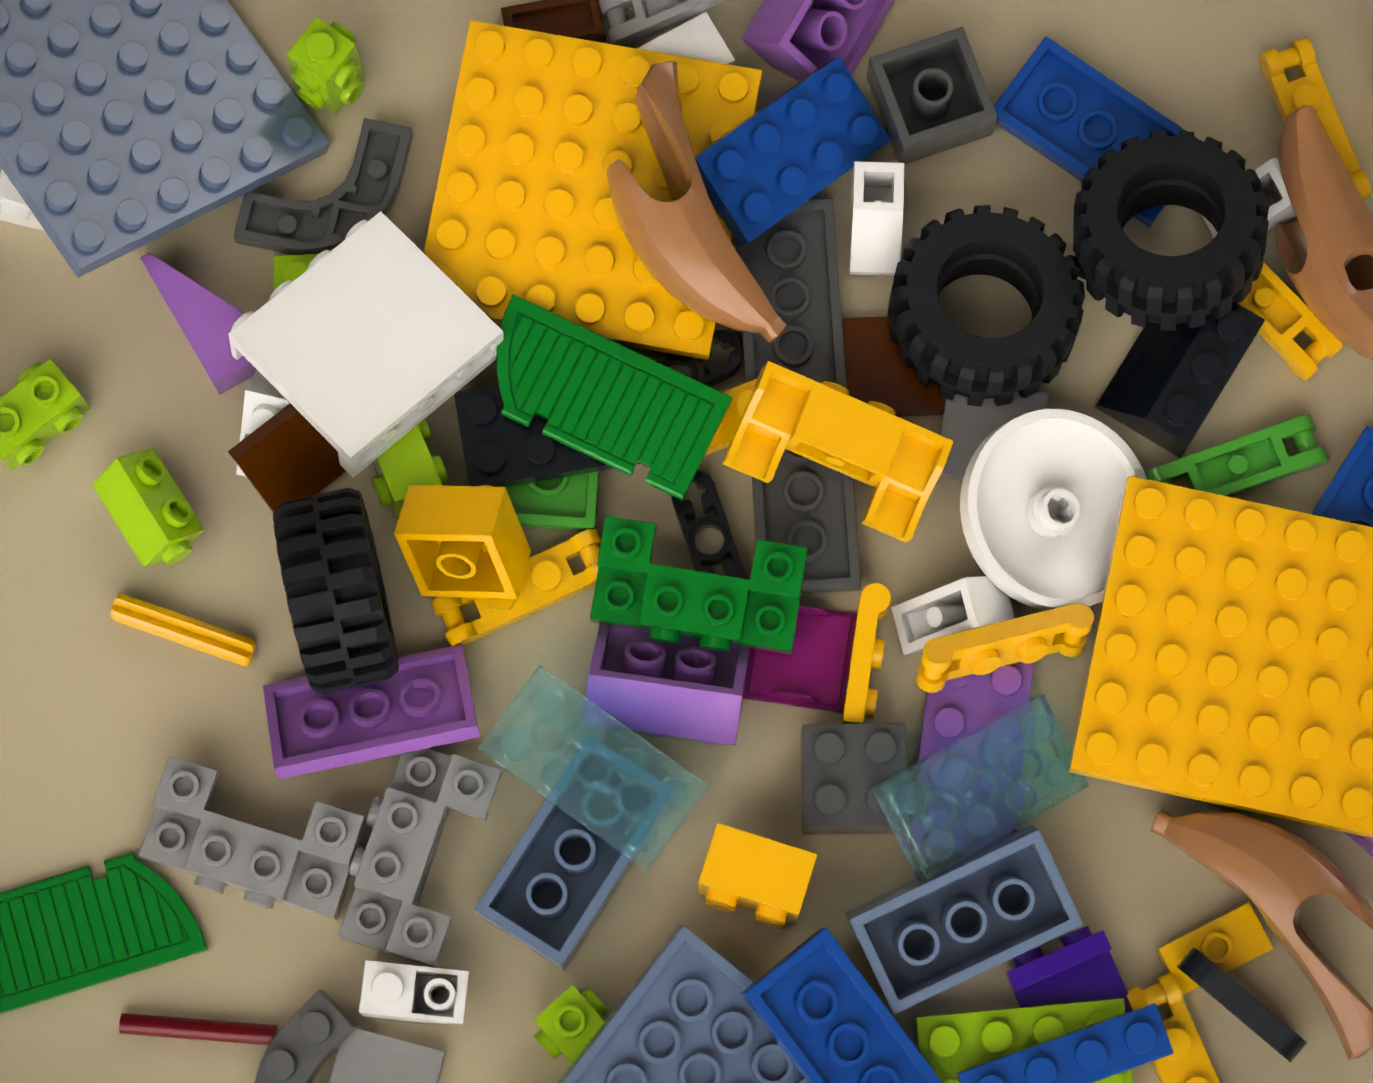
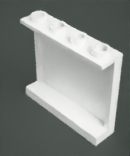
M381 211L369 221L361 220L349 230L342 243L332 251L324 250L310 262L306 272L293 282L288 280L279 285L271 294L270 300L256 312L249 311L243 314L234 323L231 332L228 333L232 356L236 360L244 356L338 451L339 464L353 478L497 359V346L503 341V331Z

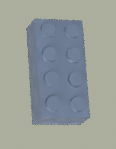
M587 735L474 909L477 915L565 971L675 800V790Z
M1032 824L845 912L893 1014L901 1012L1084 925L1039 829Z

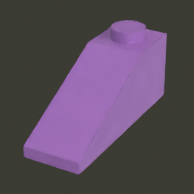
M147 253L140 257L219 395L251 378L257 369L244 356L238 360L232 356L228 335L234 323L243 313L154 255Z

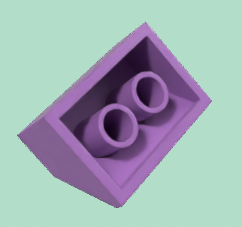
M764 0L743 35L742 40L772 68L799 82L837 57L841 58L852 76L895 0Z
M599 624L588 674L583 724L600 726L609 730L624 729L651 733L658 737L673 736L701 740L708 744L723 743L736 745L750 648L730 645L729 652H717L700 648V640L680 637L679 644H667L650 640V632Z

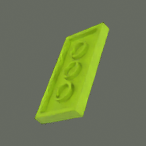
M1124 998L916 1017L919 1052L942 1083H960L957 1072L1124 1014ZM1129 1069L1093 1083H1133L1132 1070Z

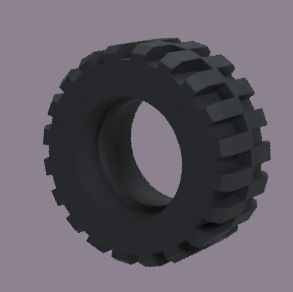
M1165 130L1149 132V139L1142 141L1139 140L1138 136L1122 141L1121 151L1107 150L1098 158V169L1095 167L1088 169L1082 179L1081 191L1076 194L1074 203L1073 252H1075V259L1080 268L1079 277L1086 280V289L1095 300L1100 301L1104 297L1106 298L1105 310L1116 317H1121L1123 313L1131 316V324L1143 328L1147 327L1148 322L1161 324L1160 330L1176 331V324L1188 323L1190 329L1205 325L1206 316L1211 314L1215 319H1219L1231 312L1232 300L1239 303L1251 292L1252 282L1258 280L1263 268L1269 225V207L1267 196L1261 192L1262 182L1254 170L1250 168L1245 170L1246 160L1235 150L1225 153L1222 151V142L1211 137H1206L1205 141L1194 139L1195 132L1179 130V136H1166ZM1161 205H1176L1189 208L1201 214L1213 225L1218 234L1210 243L1195 252L1180 256H1163L1148 252L1137 246L1127 237L1122 228L1132 217L1148 208Z
M990 205L974 206L973 214L965 215L963 209L959 208L946 213L943 225L938 220H932L921 229L920 239L912 238L904 249L902 261L897 264L888 307V316L891 317L889 324L891 340L895 344L900 343L898 357L903 365L907 368L913 365L917 367L915 379L925 387H929L932 382L940 387L939 396L953 401L955 394L968 397L967 405L982 407L983 400L988 398H994L996 406L1011 404L1016 392L1025 399L1038 392L1041 381L1043 383H1050L1058 375L1062 362H1067L1082 321L1084 313L1082 305L1085 299L1084 283L1077 280L1080 272L1079 265L1075 256L1068 255L1064 257L1063 254L1067 244L1057 233H1053L1048 237L1043 232L1045 224L1038 219L1031 217L1029 222L1017 218L1018 210L1004 207L1003 214L991 213ZM988 275L997 277L1014 286L1023 295L1031 309L1032 318L1029 325L1013 335L1001 338L978 337L963 331L946 316L939 303V294L948 284L965 276Z
M344 488L282 502L273 510L276 547L293 630L311 689L326 694L390 680L399 671L398 655L380 564L361 492L351 488Z

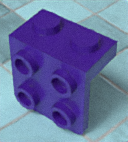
M1085 926L1060 937L1063 948L1045 956L1041 947L1032 949L1012 958L1015 969L1006 972L1020 1007L1124 998L1125 1013L1132 1011L1126 996L1128 992L1109 952L1112 948L1103 930L1092 935L1089 927Z

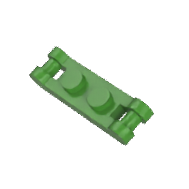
M1305 414L1163 464L1145 472L1148 480L1172 485V481L1185 476L1190 489L1231 497L1287 476L1312 470L1327 463L1329 458L1324 446L1318 447L1312 431L1316 429L1311 414ZM1294 439L1299 453L1289 457L1283 441Z

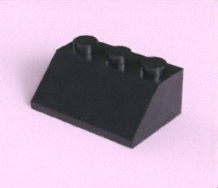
M1232 300L1231 312L1219 319H1215L1212 314L1208 315L1203 326L1190 329L1188 323L1176 324V331L1160 330L1161 324L1148 322L1147 327L1143 328L1095 408L1177 457L1182 458L1265 319Z

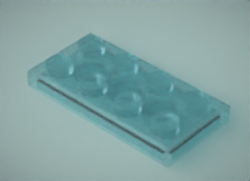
M541 665L537 667L478 747L479 752L647 873L709 788L708 784Z
M1043 694L1029 699L872 788V791L919 882L927 881L1085 789L1089 784L1084 775L1068 772L1072 750Z

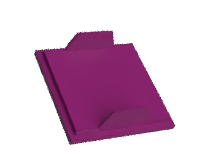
M799 605L792 655L750 648L743 699L843 713L857 614Z

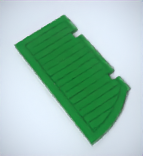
M512 294L500 327L503 331V341L497 346V375L504 404L501 415L529 427L535 414L548 420L543 428V435L628 475H632L638 462L650 468L645 478V483L683 500L733 397Z
M134 852L105 860L104 866L107 876L93 880L92 871L88 865L0 892V1014L208 951L203 933L193 913L181 896L156 872L137 861Z

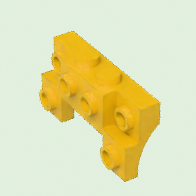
M767 361L761 368L745 412L739 418L722 464L769 483L775 475L784 450L787 449L873 486L874 489L861 524L905 543L909 542L914 535L928 498L945 467L954 441L895 416V410L883 403L875 401L865 403L849 396L850 392L845 387L829 381L819 383Z

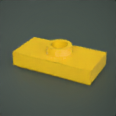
M1248 902L1157 949L1156 952L1167 972L1174 975L1182 995L1200 987L1176 967L1192 947H1195L1225 973L1274 948Z

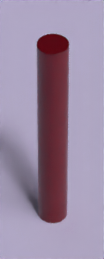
M122 1013L119 1032L120 1034L269 1045L277 1034V1025Z

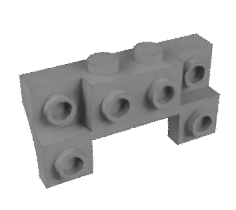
M429 748L401 754L390 787L386 788L383 798L375 797L370 807L366 826L373 829L367 846L359 845L351 862L349 874L356 876L353 883L355 889L338 935L341 939L434 968L437 967L438 957L453 918L417 905L449 815L448 809L486 821L497 783L502 775L501 769L455 754L450 756Z
M168 756L152 803L155 809L139 852V857L143 860L197 876L194 885L213 892L224 894L226 886L246 891L243 898L244 901L264 908L273 909L274 903L277 901L337 920L347 891L351 862L366 821L364 816L315 801L303 839H296L210 812L211 800L220 773L208 767Z

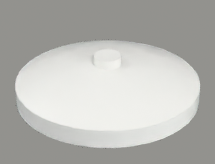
M1036 410L1016 417L996 428L983 440L971 457L965 471L960 493V515L964 536L973 558L983 573L998 589L1009 597L1040 610L1046 611L1075 603L1084 604L1089 607L1102 602L1128 476L1147 479L1136 455L1127 443L1107 425L1086 414L1072 410Z

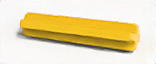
M123 593L117 595L111 608L110 616L116 622L242 666H248L256 652L257 643L252 638Z

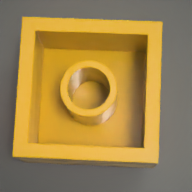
M442 484L431 486L409 485L394 535L421 596L517 599L531 550L506 487L490 485L446 486Z
M717 823L698 882V894L706 896L705 905L734 914L736 907L739 906L755 911V921L771 927L784 929L786 922L797 923L818 854Z

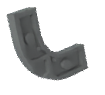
M364 118L353 165L345 181L327 196L313 201H293L254 192L244 194L234 233L235 242L296 255L319 254L324 250L332 251L345 240L347 233L355 224L361 220L369 221L380 211L384 215L388 213L398 195L413 139L412 128Z
M317 990L273 1038L260 1062L255 1083H312L322 1065L359 1026L324 990Z

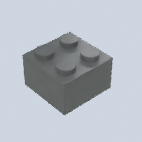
M963 27L869 58L867 80L899 163H904L905 165L993 135L997 114Z
M906 723L802 724V835L905 834L908 827Z

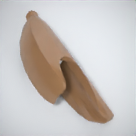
M667 61L654 64L650 67L637 89L635 101L673 201H657L648 196L624 162L617 159L606 170L615 214L627 240L640 261L672 297L703 318L737 331L760 333L768 343H772L784 332L787 324L777 315L769 299L735 250L712 206L683 119L678 87L677 62Z
M1302 105L1287 116L1278 145L1282 178L1298 221L1276 226L1277 250L1293 285L1315 317L1336 339L1362 357L1373 360V217L1326 133L1314 106Z
M1161 809L1154 818L1151 831L1164 837L1231 888L1241 890L1252 900L1262 913L1266 925L1293 957L1321 998L1339 1035L1348 1060L1360 1058L1373 1048L1372 1006L1309 939L1302 929L1300 920L1302 907L1307 899L1314 895L1323 894L1332 896L1340 901L1373 930V910L1354 883L1328 857L1308 841L1274 822L1237 811H1195L1173 817Z

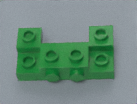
M605 516L597 562L598 574L590 614L592 623L650 632V640L667 644H679L680 637L700 640L699 647L711 651L729 652L730 645L792 655L808 547L757 540L750 579L651 564L657 530L656 523Z

